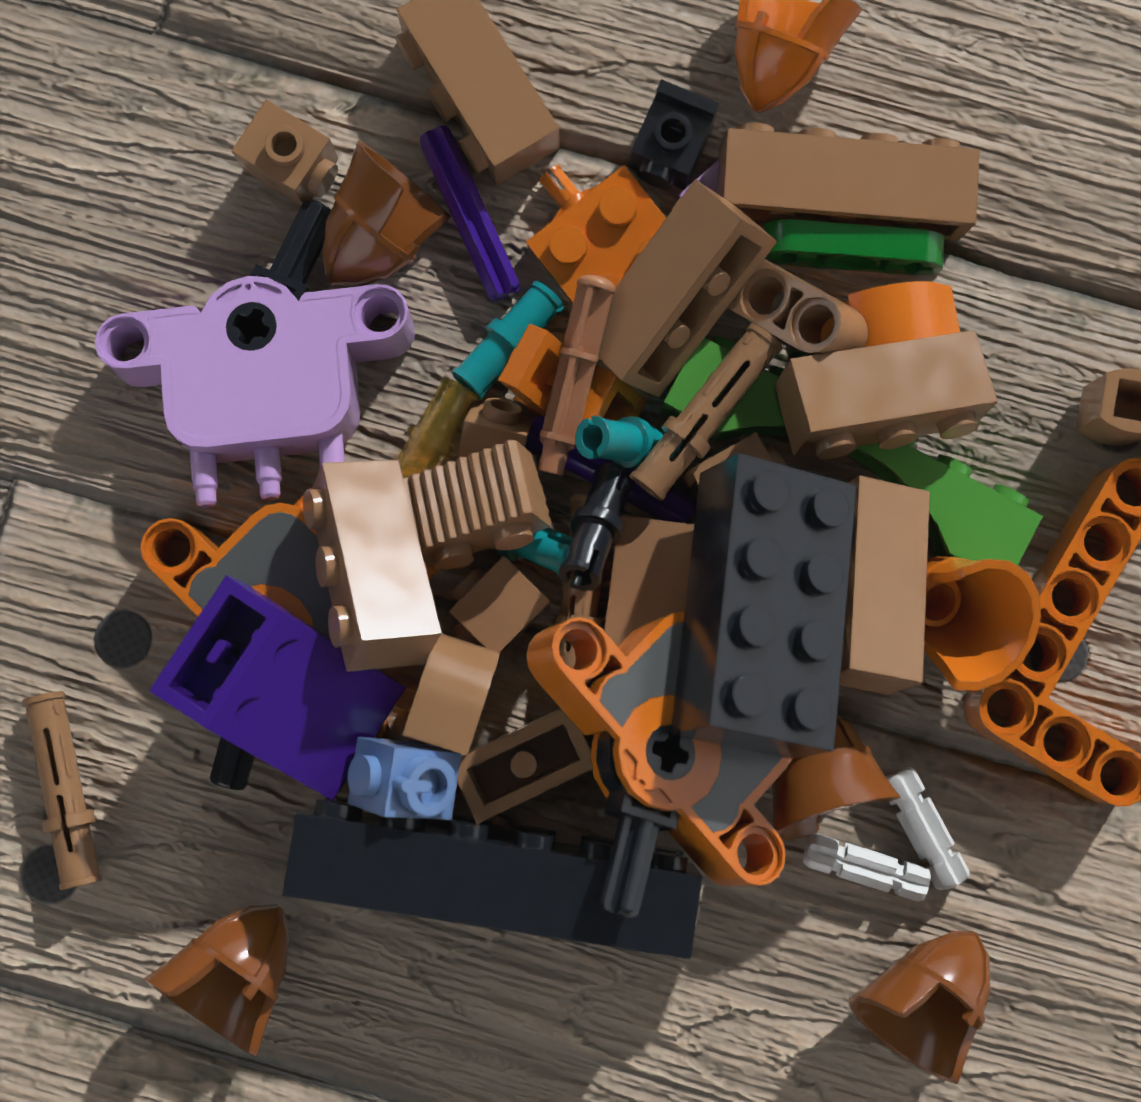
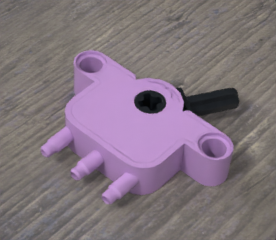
M306 200L302 203L270 270L256 264L250 276L229 281L215 291L201 312L192 305L122 313L112 316L102 323L96 333L95 347L97 355L123 382L134 387L162 385L163 413L166 425L173 436L190 452L192 489L195 491L196 505L200 508L214 507L217 503V463L255 459L256 482L259 484L260 497L265 501H273L281 496L280 482L282 474L280 456L318 452L320 467L325 462H345L343 444L352 438L360 420L361 410L356 363L392 359L401 356L411 347L415 339L416 329L406 300L397 289L389 285L374 284L310 292L308 286L305 285L323 249L326 219L331 211L329 207L318 201ZM393 313L399 316L396 324L387 331L374 332L369 329L371 321L379 314ZM267 329L269 334L264 339L261 336L265 333ZM251 335H254L255 337H254V338L251 340V342L249 343V342H248L249 337H250ZM144 341V347L136 358L129 361H121L122 353L127 346L133 342Z

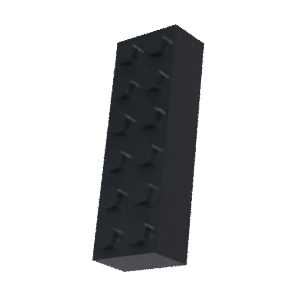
M336 796L334 800L327 797L325 800L317 799L316 805L295 814L282 896L691 959L703 876L693 863L688 862L689 857L683 855V850L655 845L639 914L635 918H623L611 915L599 906V899L614 839L581 835L580 845L555 842L556 831L535 826L518 825L515 835L490 832L492 821L484 820L477 824L474 817L454 815L453 820H449V825L427 822V819L382 817L374 813L363 812V809L347 804L348 797Z

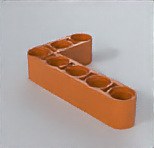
M1141 458L1127 459L1098 472L1091 480L1033 579V583L1039 591L1041 620L1036 640L1043 649V659L1039 667L1033 671L1028 669L1022 662L1001 683L980 691H968L963 703L964 716L968 724L977 733L1086 799L1113 806H1131L1141 800V755L1048 698L1141 540ZM1120 475L1128 478L1136 488L1137 497L1132 506L1125 504L1116 492V483ZM1089 529L1097 531L1105 541L1106 550L1100 561L1093 559L1084 547V538ZM1058 582L1066 584L1074 595V606L1067 616L1061 614L1052 602V592ZM997 691H1002L1007 695L1012 706L1010 718L1005 724L1000 726L996 725L987 713L989 698ZM1056 724L1064 731L1067 744L1064 752L1059 757L1052 759L1044 748L1043 739L1047 730ZM1113 758L1121 769L1122 778L1116 789L1108 792L1101 783L1100 773L1103 765Z

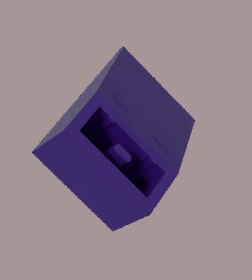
M226 575L149 691L209 731L325 797L334 800L348 779V770L352 760L355 758L358 737L374 738L406 690V687L378 669L346 672L341 647H334L328 636L245 582Z

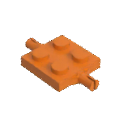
M559 164L550 168V171L563 190L558 187L547 171L539 179V183L545 187L560 206V209L553 221L528 239L526 244L572 304L577 289V280L583 275L602 276L610 280L616 288L633 265L635 258L643 251L666 219L665 215L625 165L621 166L596 187L583 190L582 192H579Z

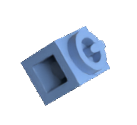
M358 737L355 758L352 760L348 770L350 790L347 804L382 817L451 820L461 754L426 742Z

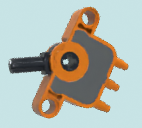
M304 495L294 505L275 503L262 507L252 514L220 547L197 527L173 518L158 520L149 526L143 535L140 548L144 562L197 616L200 615L224 577L228 575L245 582L330 638L328 615L332 603L328 587H321L317 579L315 559L319 543L316 530L308 529L304 520ZM186 534L191 547L189 556L180 565L171 567L165 560V546L175 535ZM424 562L428 580H430L437 573V569L435 566L433 567ZM388 717L374 738L388 739L390 731ZM220 737L210 773V782L229 790H244L249 781L255 756Z
M684 612L672 613L643 624L632 631L619 646L594 621L582 617L568 619L536 634L528 645L526 655L528 668L537 682L584 735L594 734L590 757L594 778L604 795L608 798L604 813L619 818L599 899V906L605 912L623 918H635L639 914L658 831L667 830L704 874L718 885L732 887L770 884L779 877L785 864L786 853L782 839L754 804L783 773L792 759L671 735ZM562 638L567 640L575 650L576 661L573 669L566 665L560 656L559 645ZM741 842L746 848L747 861L744 868L741 867L737 855L738 846Z

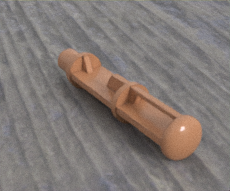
M583 275L577 280L572 310L563 346L560 349V358L543 428L539 435L540 441L543 444V450L538 470L563 476L568 453L576 447L575 433L583 419L612 297L615 293V285L602 276Z

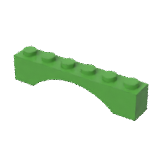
M715 336L712 341L704 338L683 365L663 403L660 413L668 418L670 416L677 418L736 343L721 336ZM771 365L768 371L764 369L710 440L718 442L748 437L754 433H757L759 437L788 438L774 388L784 369ZM742 366L738 369L735 375L731 378V380L723 388L720 394L712 402V406L722 395L725 389L729 386V384L733 381V379L737 376V374L742 369ZM700 418V419L697 421V423L693 426L692 430H694L695 427L699 424V422L701 421V418ZM916 440L894 449H881L878 443L856 446L854 451L844 455L883 481L930 491L928 542L935 557H957L972 561L982 559L1007 560L1018 566L1043 518L1041 514L1027 508L1029 499L1023 494L999 484H995L992 489L970 478L973 472L972 469L961 461L939 454L934 459L915 449Z

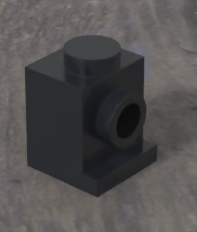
M661 79L656 95L631 150L629 167L637 170L638 177L654 187L668 190L673 185L685 190L714 126L719 103ZM665 130L683 139L677 143H670L663 139L661 132Z

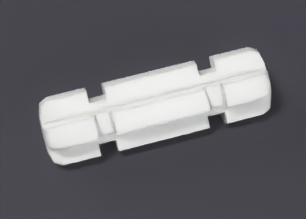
M905 767L887 775L886 779L901 797L889 801L890 805L898 804L900 810L896 812V816L919 859L927 858L929 864L925 868L931 871V881L934 887L938 890H946L963 883L969 877V869L960 852L958 851L953 854L950 847L954 845V841L931 798L923 799L920 792L924 791L925 787L916 770L912 767Z
M817 833L810 836L804 851L803 863L813 870L830 874L833 870L836 871V876H839V878L887 893L890 889H894V894H897V896L916 902L923 901L928 892L931 871L924 866L908 861L898 864V859L850 843L840 846L838 840Z

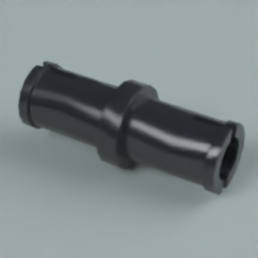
M603 463L597 466L593 473V481L583 506L578 507L573 514L570 526L573 536L564 561L559 567L558 575L565 583L569 581L572 571L576 570L570 587L574 589L591 591L599 586L610 547L620 541L624 527L621 515L629 492L634 485V481L630 478L631 472L629 471L624 474L621 484L617 485L624 468L620 465Z

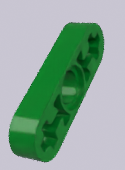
M793 219L774 220L763 225V230L777 241L764 258L773 264L902 275H929L943 270L945 237L935 231Z

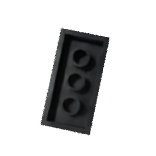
M737 453L700 473L671 735L789 759L834 751L857 485Z

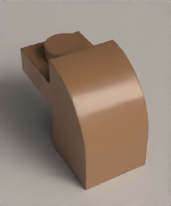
M441 634L427 659L402 735L467 756L500 652Z

